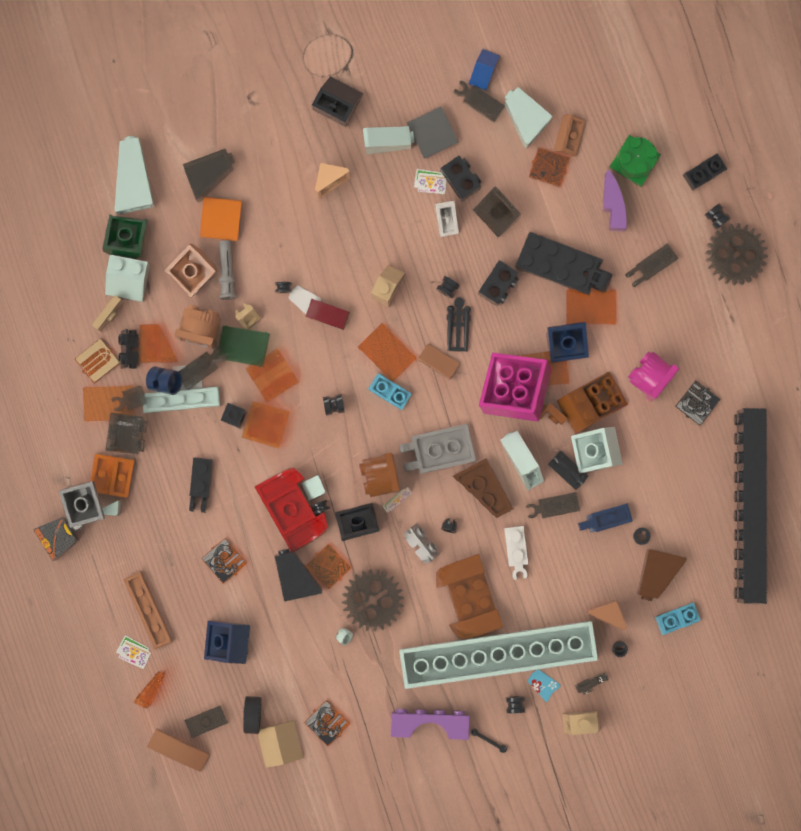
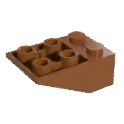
M610 371L557 400L575 434L628 405Z

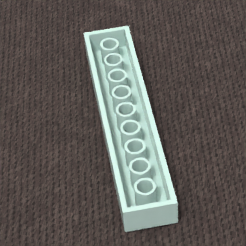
M592 621L399 649L405 689L598 660Z

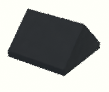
M373 503L335 512L342 541L380 532Z

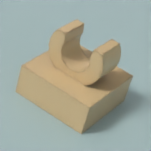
M243 304L245 308L241 312L236 310L235 317L247 330L261 318L250 304Z

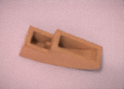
M159 728L155 730L147 745L148 748L200 772L210 755Z

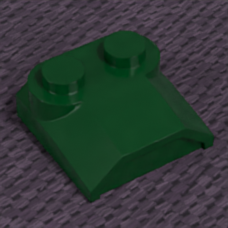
M109 214L102 248L103 252L130 259L141 257L147 220L118 217Z

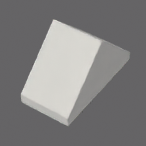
M449 201L435 204L440 237L459 234L455 202Z

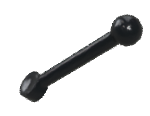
M477 729L471 730L472 736H478L486 742L492 744L493 746L497 747L501 753H505L507 751V747L505 745H499L498 743L492 741L486 736L480 734Z

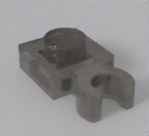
M142 386L123 391L124 397L122 398L117 396L111 398L112 402H120L119 407L114 408V411H122L125 406H127L128 410L147 405Z
M603 672L574 686L578 693L582 692L585 695L593 691L592 687L607 681L608 677Z

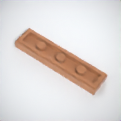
M142 571L123 579L154 649L173 642Z

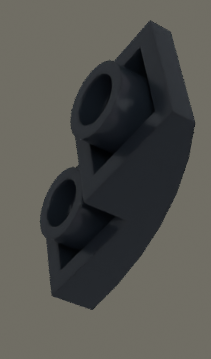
M717 153L685 172L683 177L693 191L726 171L727 167Z

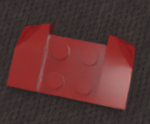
M288 468L255 486L290 551H297L326 533L328 529L325 514L322 513L315 517L297 484L305 478L295 468Z

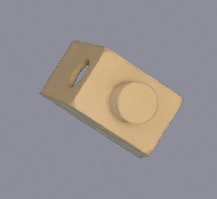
M599 710L562 713L565 734L599 733L601 730Z

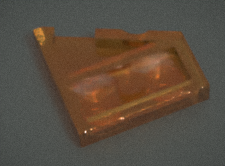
M159 324L140 325V363L178 362Z

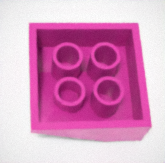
M492 353L479 407L484 414L539 422L552 370L550 364L544 359Z

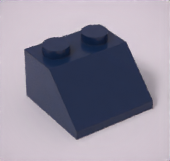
M208 621L204 659L224 663L246 664L250 625Z

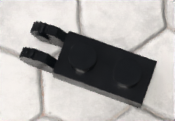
M193 458L189 494L191 496L189 511L194 512L196 497H203L201 513H206L207 500L210 494L212 459Z

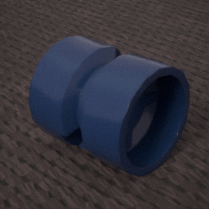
M154 366L147 373L146 386L151 391L176 395L182 386V375L179 371Z

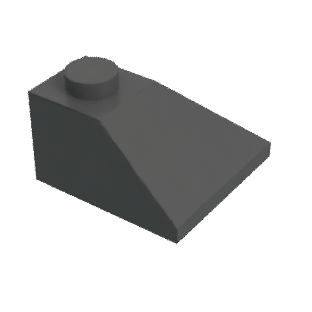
M94 481L73 485L59 491L70 528L105 518Z

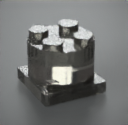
M111 412L105 450L139 455L140 451L144 452L145 440L142 439L143 433L147 432L148 421H144V417Z

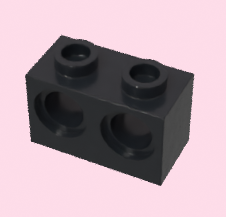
M459 155L442 166L440 172L460 201L463 202L481 189L480 184L482 182L476 173L472 174L469 170L471 166L466 158L462 159ZM454 166H459L462 172L454 174L451 169ZM465 181H469L472 183L473 187L469 190H466L463 188L462 184Z
M499 260L478 291V295L495 306L499 302L503 304L508 297L506 293L508 288H514L519 280L516 277L518 272ZM507 272L510 275V279L503 281L500 279L499 274ZM497 288L500 294L497 297H492L489 294V290Z

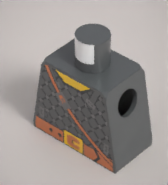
M62 517L35 528L34 532L52 561H56L79 541L75 533L84 528L82 524L70 528L67 519Z

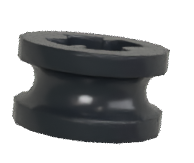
M276 282L275 286H277L275 293H292V289H290L292 282Z
M327 500L311 506L315 510L314 515L330 509V506L326 505Z
M638 528L633 534L634 541L639 545L647 544L651 538L650 532L645 528ZM641 531L646 532L647 540L638 541L637 533H641Z

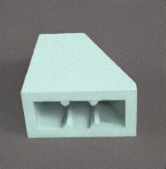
M517 87L515 91L511 89L505 96V99H507L505 107L523 146L528 148L549 124L553 116Z
M409 126L363 128L366 155L411 149V143H414V134L409 132Z
M518 431L506 434L501 439L503 448L527 491L544 482L539 465Z

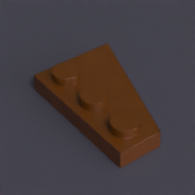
M487 458L453 476L496 518L514 509Z

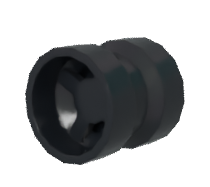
M720 203L704 214L707 219L713 222L712 226L715 230L731 219L728 214L724 213Z
M337 394L335 397H323L326 416L332 415L334 412L345 413L342 394Z

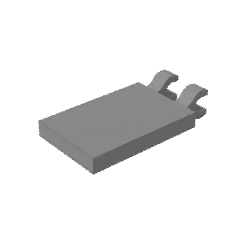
M468 424L411 437V443L399 446L401 453L414 450L416 461L403 464L405 472L419 469V473L423 474L476 461Z

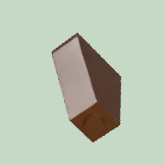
M647 549L637 591L638 595H642L641 599L652 601L653 598L658 599L685 564L687 558Z

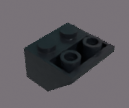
M330 76L312 103V110L346 127L364 94Z

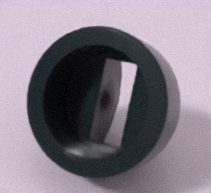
M450 518L445 519L441 530L448 533H456L457 522L453 519L451 523L449 522Z
M620 640L616 641L612 645L613 654L617 657L625 656L628 652L626 643ZM616 646H624V648H615V647H616Z

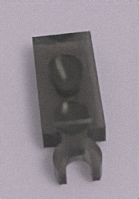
M460 81L459 85L463 86L464 90L458 91L455 89L454 94L460 97L464 96L463 103L495 123L505 105L473 85L469 89L464 81Z
M220 346L216 347L211 355L205 352L179 371L182 375V383L187 390L219 368L217 366L218 362H224L228 359L226 354L218 356L223 351Z
M576 492L538 500V506L535 504L526 505V508L532 507L535 511L533 515H528V518H535L540 513L543 519L580 511Z

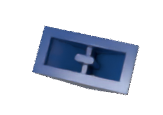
M482 49L473 69L469 85L486 91L500 55Z

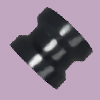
M444 276L442 284L438 285L436 289L452 299L455 290H458L460 285L449 277Z
M525 696L506 697V702L508 703L506 713H525L526 710L523 707Z

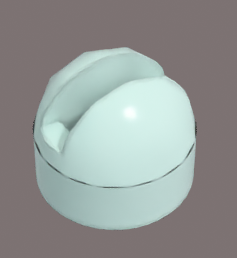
M345 628L339 629L336 639L342 645H347L351 641L353 633Z

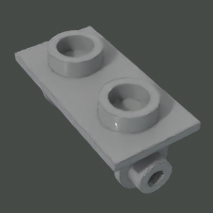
M417 524L404 533L405 539L412 549L419 545L420 548L415 553L422 562L425 561L428 564L440 555L436 545L428 540L425 531Z

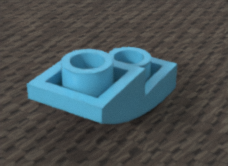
M377 373L368 387L369 391L400 410L404 408L412 395L379 373Z
M694 602L655 617L662 635L701 621Z

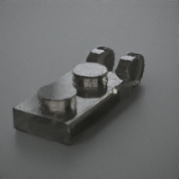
M667 243L638 263L625 276L628 278L637 271H640L643 277L633 282L632 286L635 288L645 280L648 281L679 258Z

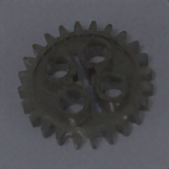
M740 223L737 224L736 228L730 224L729 230L723 226L721 228L722 233L717 230L715 232L717 238L711 236L710 240L713 243L706 245L711 249L705 252V254L710 255L705 260L706 262H711L708 269H715L712 275L719 274V281L726 278L725 284L732 280L733 286L737 284V281H739L740 285H743L744 279L750 283L752 281L751 276L756 279L758 277L756 272H763L760 266L767 264L762 260L768 257V255L763 254L768 249L767 247H762L765 240H758L761 234L754 235V228L750 232L747 231L748 225L741 229ZM733 237H739L742 244L740 246L735 245ZM720 249H724L727 252V258L719 256ZM738 251L740 253L739 256L734 258V252ZM746 251H751L754 254V260L747 259ZM733 263L738 264L740 272H734L731 269V265Z
M370 569L368 575L363 570L362 577L355 574L356 581L349 579V582L352 584L351 587L345 586L348 593H342L344 597H347V600L342 601V604H347L348 606L343 611L350 612L347 619L353 617L352 624H355L357 621L359 622V629L366 625V631L369 630L370 626H373L374 632H376L377 626L384 630L385 623L391 626L389 620L397 621L394 616L395 614L401 615L398 607H404L403 604L399 603V600L404 599V597L398 595L403 590L396 589L399 582L392 583L394 576L389 579L386 578L387 572L380 575V569L377 570L376 574H373L372 569ZM373 581H378L381 584V590L373 592L370 589V584ZM384 590L388 591L376 600L377 605L372 603L363 610H358L360 606L370 600V595L375 597ZM357 592H362L365 595L364 602L357 603L354 600V595ZM384 597L392 600V605L389 608H384L381 605V600ZM368 608L376 611V616L373 619H368L365 616V611Z

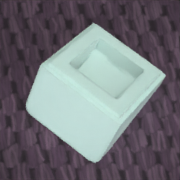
M319 475L301 483L309 501L326 493Z
M116 501L102 508L104 515L119 516L121 501Z

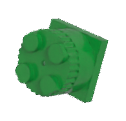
M629 135L609 168L642 187L661 154L656 151L652 142L646 138Z

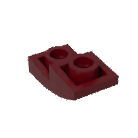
M311 299L305 317L344 330L350 312Z

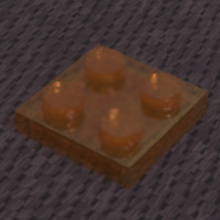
M253 401L242 438L279 449L290 412Z

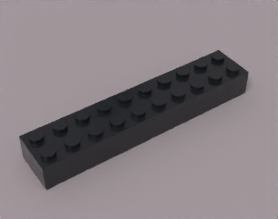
M743 408L738 410L737 414H734V425H737V433H734V445H737V452H734V464H737V472H734V483H737V491H734V502H737V510H734V521L737 522V529H734V541H737V549H734V560H737V568H734V579H737V587H734V599H737V603L767 604V408Z

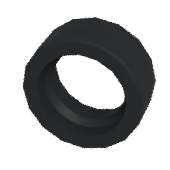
M246 696L243 732L259 734L261 697Z

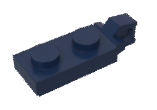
M628 503L591 513L586 516L587 521L578 523L580 531L590 529L592 533L633 522Z

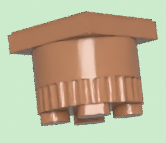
M188 305L187 308H184L179 329H176L174 335L180 341L216 349L217 342L215 340L221 318L218 312L208 309L206 312H202L199 307Z

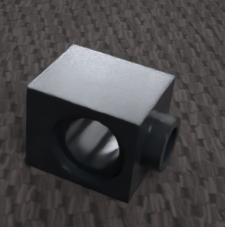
M227 403L221 421L240 429L247 411Z

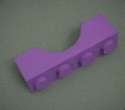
M396 709V712H392L391 737L410 738L413 731L419 725L435 723L446 731L449 739L469 740V715H466L465 711H454V714H446V710H434V713H426L427 710L415 709V713L407 712V709Z

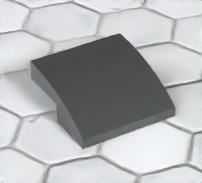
M441 106L407 122L424 159L458 143L456 135Z

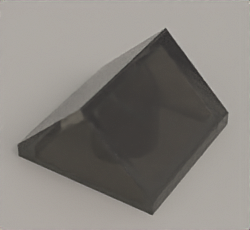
M496 186L473 209L498 238L521 217V213Z

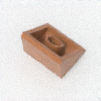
M612 600L587 609V614L621 630H626V624L617 601Z

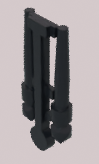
M459 297L454 301L457 312H454V306L449 305L447 307V351L467 352L471 308L465 306L464 312H461L464 300ZM454 315H457L456 323H453ZM462 315L464 323H460V318ZM452 327H456V347H451ZM460 327H464V348L459 347Z

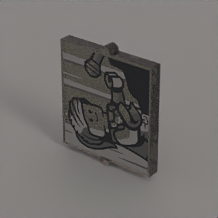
M695 380L675 407L683 412L686 418L692 419L700 426L721 399L713 394L710 388H705Z

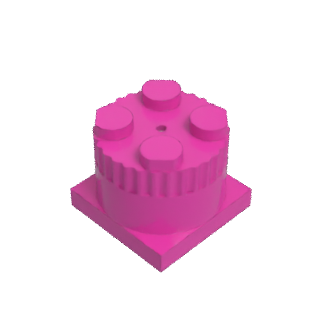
M648 351L640 360L642 365L639 368L636 366L628 378L631 384L647 395L645 398L653 401L660 395L679 368L674 364L670 365L656 353Z

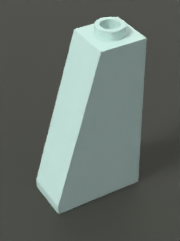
M135 136L125 137L124 141H120L115 196V212L117 215L155 207L140 139L138 137L135 138Z

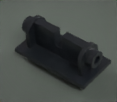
M125 329L118 336V343L121 345L118 363L121 364V369L127 368L128 365L129 369H136L138 365V351H131V348H138L137 330H129L128 333V329Z
M561 450L548 463L575 490L589 477L586 473L579 474L577 465Z

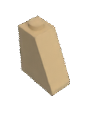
M387 265L379 275L371 291V299L389 307L405 273Z

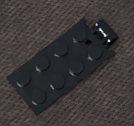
M529 232L515 265L517 269L585 295H590L591 288L606 293L613 274L599 269L604 259ZM584 272H588V273H589L587 276H584V275H583Z

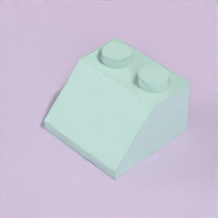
M110 255L106 271L105 295L113 297L116 295L119 298L143 302L150 264L146 261Z
M615 427L601 428L571 436L579 474L623 465Z

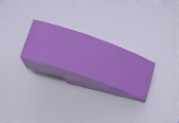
M606 171L603 212H610L609 231L625 232L627 223L623 196L612 172Z

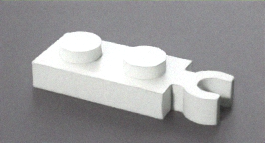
M524 527L504 528L509 567H515L512 577L516 580V573L521 571L523 572V577L527 578V571L523 568V565L528 564Z

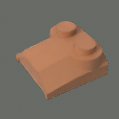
M189 244L167 267L165 272L192 298L210 279L215 277L218 270L216 265L201 249L193 244Z

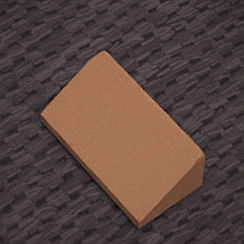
M571 114L563 115L554 151L576 157L586 121Z
M429 344L426 345L418 358V361L449 380L460 365V363Z

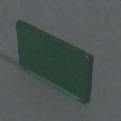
M227 325L223 326L216 359L264 367L270 333L229 327Z

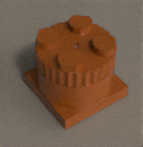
M386 453L382 456L362 460L363 463L359 464L361 475H366L367 482L363 483L366 495L370 494V497L400 492L393 453Z

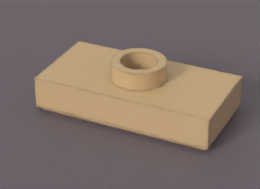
M115 295L92 326L101 332L108 321L112 322L117 316L116 311L124 301Z

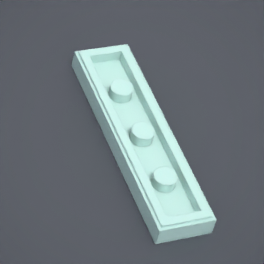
M219 387L180 390L176 395L164 394L162 392L142 394L144 413L220 406Z

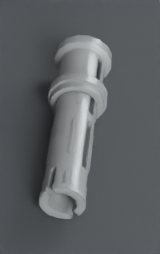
M220 241L221 277L219 278V283L221 284V295L219 299H236L237 295L234 293L236 279L232 273L231 241Z

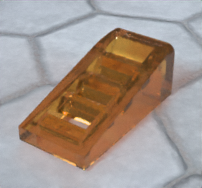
M162 670L157 672L133 703L149 708L165 672Z

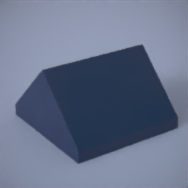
M586 322L547 327L546 337L551 363L589 357Z

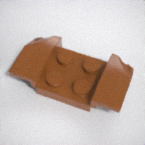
M479 554L446 565L436 572V588L447 585L459 621L449 624L454 634L461 639L480 636L504 628L498 609L495 608Z

